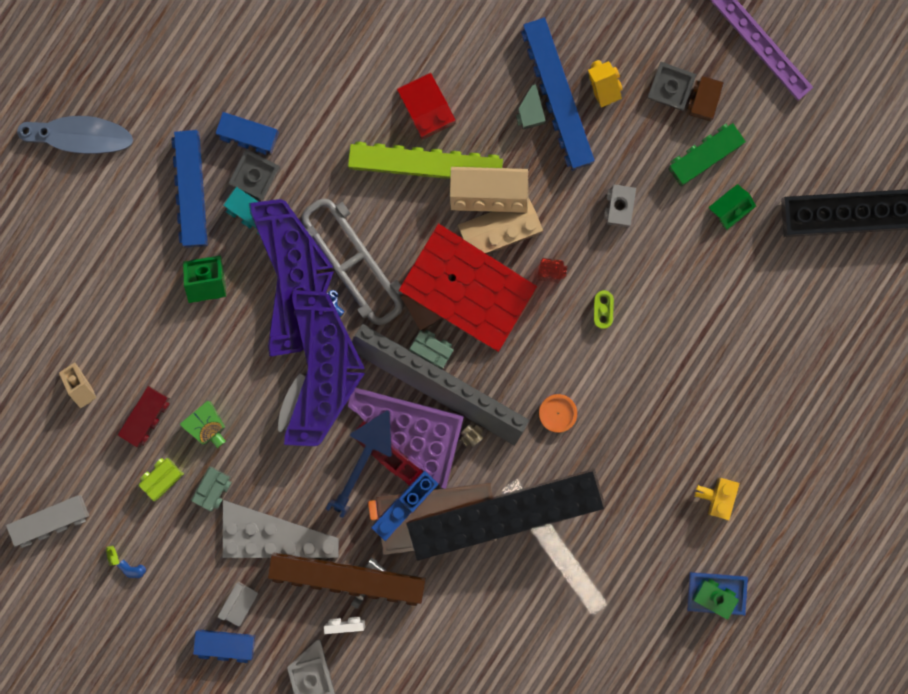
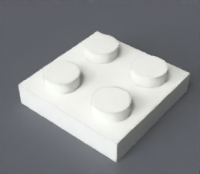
M350 617L348 621L342 622L341 618L329 619L328 623L324 626V633L364 631L365 620H360V617Z

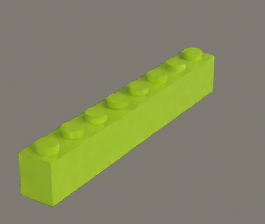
M355 142V144H350L348 164L350 170L451 179V167L502 168L503 159H500L499 155L489 154L488 157H480L479 153L461 155L460 151H450L449 154L442 153L443 150L431 149V152L423 151V148L412 147V150H408L400 145H393V148H387L385 144L375 143L374 146H366L367 143Z

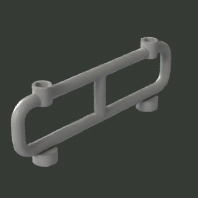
M329 199L315 201L303 211V226L360 306L357 310L363 319L368 317L376 325L387 324L402 311L403 303L400 295L403 293L399 291L401 284L397 279L390 284L345 218L351 213L343 202L335 205ZM322 206L329 208L359 251V253L342 265L338 263L309 221V216ZM363 258L395 303V308L382 318L377 317L345 273L346 270Z

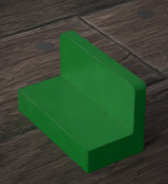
M737 184L710 205L709 209L718 217L722 226L728 230L757 206L751 195Z

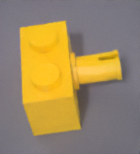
M600 60L594 61L588 73L594 96L602 108L622 99L620 91L623 88L621 82L617 79L620 78L616 67L613 68L609 61L603 64Z
M718 477L714 490L697 485L696 490L702 491L703 494L695 492L694 497L710 501L708 515L729 520L740 483Z

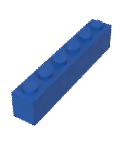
M198 130L174 132L175 137H172L171 141L172 148L176 150V156H173L174 168L177 167V175H174V181L179 191V194H176V204L180 205L177 221L178 224H181L182 231L178 233L179 243H182L185 248L208 246L200 133Z

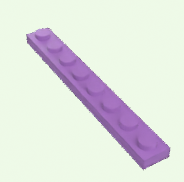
M710 0L797 101L813 88L737 0Z

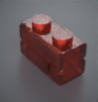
M542 258L539 263L538 280H550V282L559 283L561 279L566 277L567 266H564L563 260L554 259L552 261V259Z

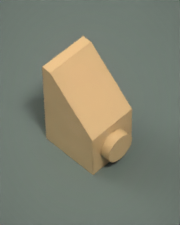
M75 362L59 372L69 396L80 408L97 398L91 385Z

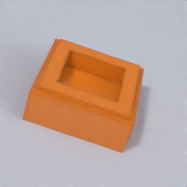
M370 500L368 502L370 519L377 520L379 518L376 500Z

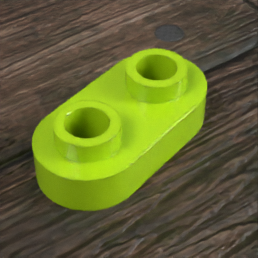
M602 290L594 298L593 320L594 324L600 329H606L613 323L614 298L609 291ZM601 297H605L607 299L606 304H602L600 302ZM601 316L606 317L607 320L605 323L600 322L599 319Z

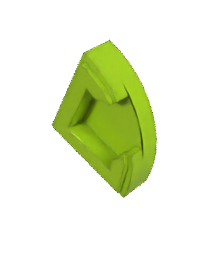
M107 546L105 549L108 564L110 566L119 564L114 546Z

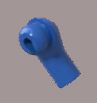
M330 290L327 294L330 296L341 317L345 311L338 306V293L335 290Z
M124 559L117 565L128 578H141L146 573V568L143 565L131 567Z

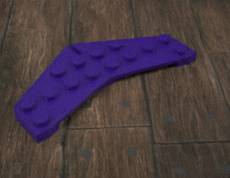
M276 199L249 203L250 214L277 275L268 341L269 356L301 352L304 350L292 300L293 290L326 292L334 271L316 273V270L333 268V266L286 201Z
M293 290L292 300L308 371L285 433L284 445L318 446L325 439L365 373L347 372V369L365 370L330 296L326 292Z

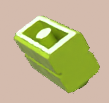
M169 458L158 460L154 464L155 469L151 473L147 471L140 478L142 482L139 486L153 501H157L184 475Z

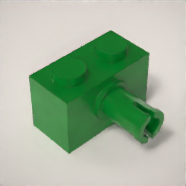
M710 578L708 581L703 579L692 600L728 620L739 601L735 597L736 593L727 588L725 591L718 588L719 583Z

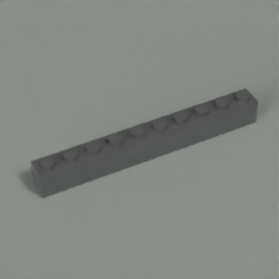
M362 324L353 338L352 343L360 357L514 446L529 422V419Z

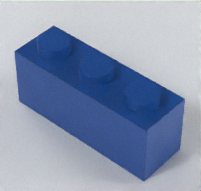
M222 112L216 130V135L220 137L219 140L226 143L231 141L237 142V146L245 149L249 147L255 148V152L266 155L267 152L272 154L279 131L275 128L226 112Z
M198 629L195 633L193 654L198 655L200 659H210V656H214L220 661H229V658L237 659L236 662L248 663V660L253 659L256 635Z

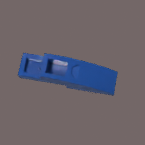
M426 471L421 473L383 512V515L372 525L371 529L386 541L437 487L438 483Z

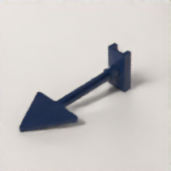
M389 410L350 434V437L364 443L366 447L342 493L338 495L337 499H333L328 503L326 510L330 511L334 507L335 511L341 512L340 517L344 518L351 508L347 506L348 497L372 450L375 449L389 457L392 456Z

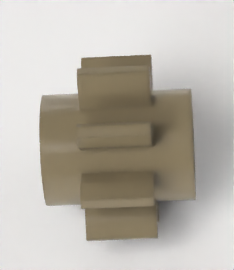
M470 424L460 433L463 436L461 441L466 446L470 444L474 447L483 439L481 435L483 430L478 425L473 427Z

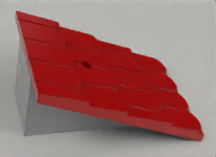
M438 223L399 291L499 353L537 286ZM451 275L456 277V280L453 282L448 279Z

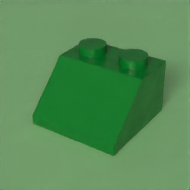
M221 255L183 261L184 288L188 303L226 297V282Z

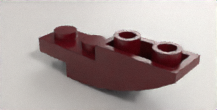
M363 420L356 430L365 425L366 422ZM356 440L365 449L366 445ZM392 443L391 457L375 449L372 450L371 455L408 485L423 472L422 469H419L397 450Z

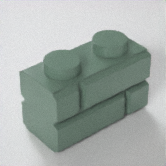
M420 330L409 351L443 370L454 351L451 348L452 344L444 339L441 342L436 340V335L428 330H425V332Z
M209 466L191 501L211 512L214 508L218 510L223 501L220 498L222 493H227L232 484L229 481L231 477Z

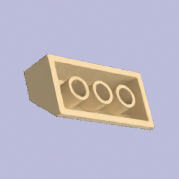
M451 167V210L527 213L529 198L528 169Z
M529 198L527 213L490 212L458 225L462 238L486 254L498 251L543 232L536 211Z

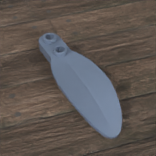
M68 116L55 119L49 123L24 122L19 125L17 130L19 138L25 142L48 143L55 148L73 153L98 154L116 152L128 148L133 142L132 135L122 126L91 116ZM29 128V132L24 134V130ZM47 129V134L43 135V131Z

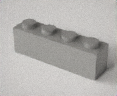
M77 495L7 524L6 527L14 547L20 545L21 548L32 544L31 540L38 538L41 541L50 537L49 533L53 531L60 533L67 530V526L72 523L77 526L86 522L85 518L89 517V513L82 496Z

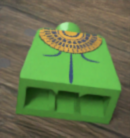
M211 401L205 402L180 423L187 432L203 445L211 440L218 449L226 442L220 434L226 427Z

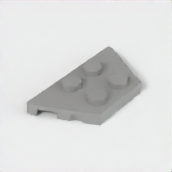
M318 639L287 667L294 694H335L321 640Z

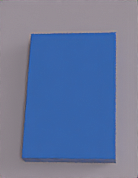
M689 573L687 611L715 613L692 600L703 579L708 581L710 578L719 583L718 588L725 591L727 588L736 593L735 597L739 601L732 614L745 615L747 576Z

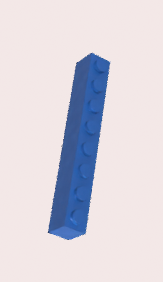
M545 17L523 24L521 35L523 41L528 42L529 48L527 53L530 60H534L535 66L533 70L536 78L540 77L542 84L539 87L542 95L547 97L546 108L548 113L553 115L552 125L554 130L559 132L560 138H558L560 148L565 149L567 156H564L567 167H571L573 171L594 164L595 160Z

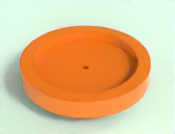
M551 395L542 402L539 409V418L542 425L549 431L556 433L565 432L576 422L577 407L565 395Z

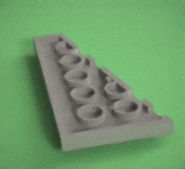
M223 500V558H271L273 552L305 558L339 557V538Z

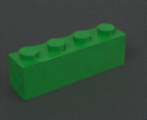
M727 123L717 129L719 133L714 136L710 134L702 139L703 144L698 147L693 145L686 150L687 155L682 158L679 155L670 161L672 165L668 169L681 187L744 145L746 141L734 123L729 126Z

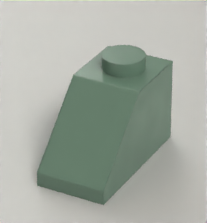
M536 84L531 86L518 109V114H516L518 126L522 125L523 130L543 125L546 122Z

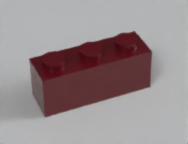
M147 386L118 433V436L136 447L145 446L150 438L148 435L150 430L155 429L160 422L158 417L169 408L170 403L168 401L170 398L153 387Z

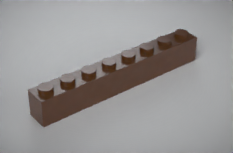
M275 552L271 555L268 578L272 579V582L275 583L287 581L291 582L293 586L311 585L310 588L322 590V587L329 588V591L334 593L347 591L352 596L365 594L370 599L382 597L394 603H398V600L406 601V604L411 606H417V604L422 603L426 580L424 577Z

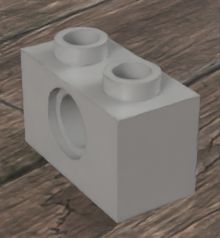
M613 184L612 189H608L607 200H610L609 208H605L604 219H607L606 224L627 228L631 226L636 188ZM621 201L624 204V209L621 211L617 210L614 207V203Z

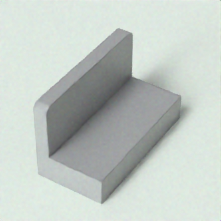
M237 582L218 617L240 626L255 601L258 592Z

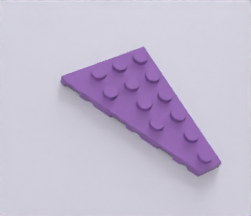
M356 388L349 399L348 407L366 422L389 410L391 443L393 446L407 456L419 469L426 471L441 488L446 489L464 416Z

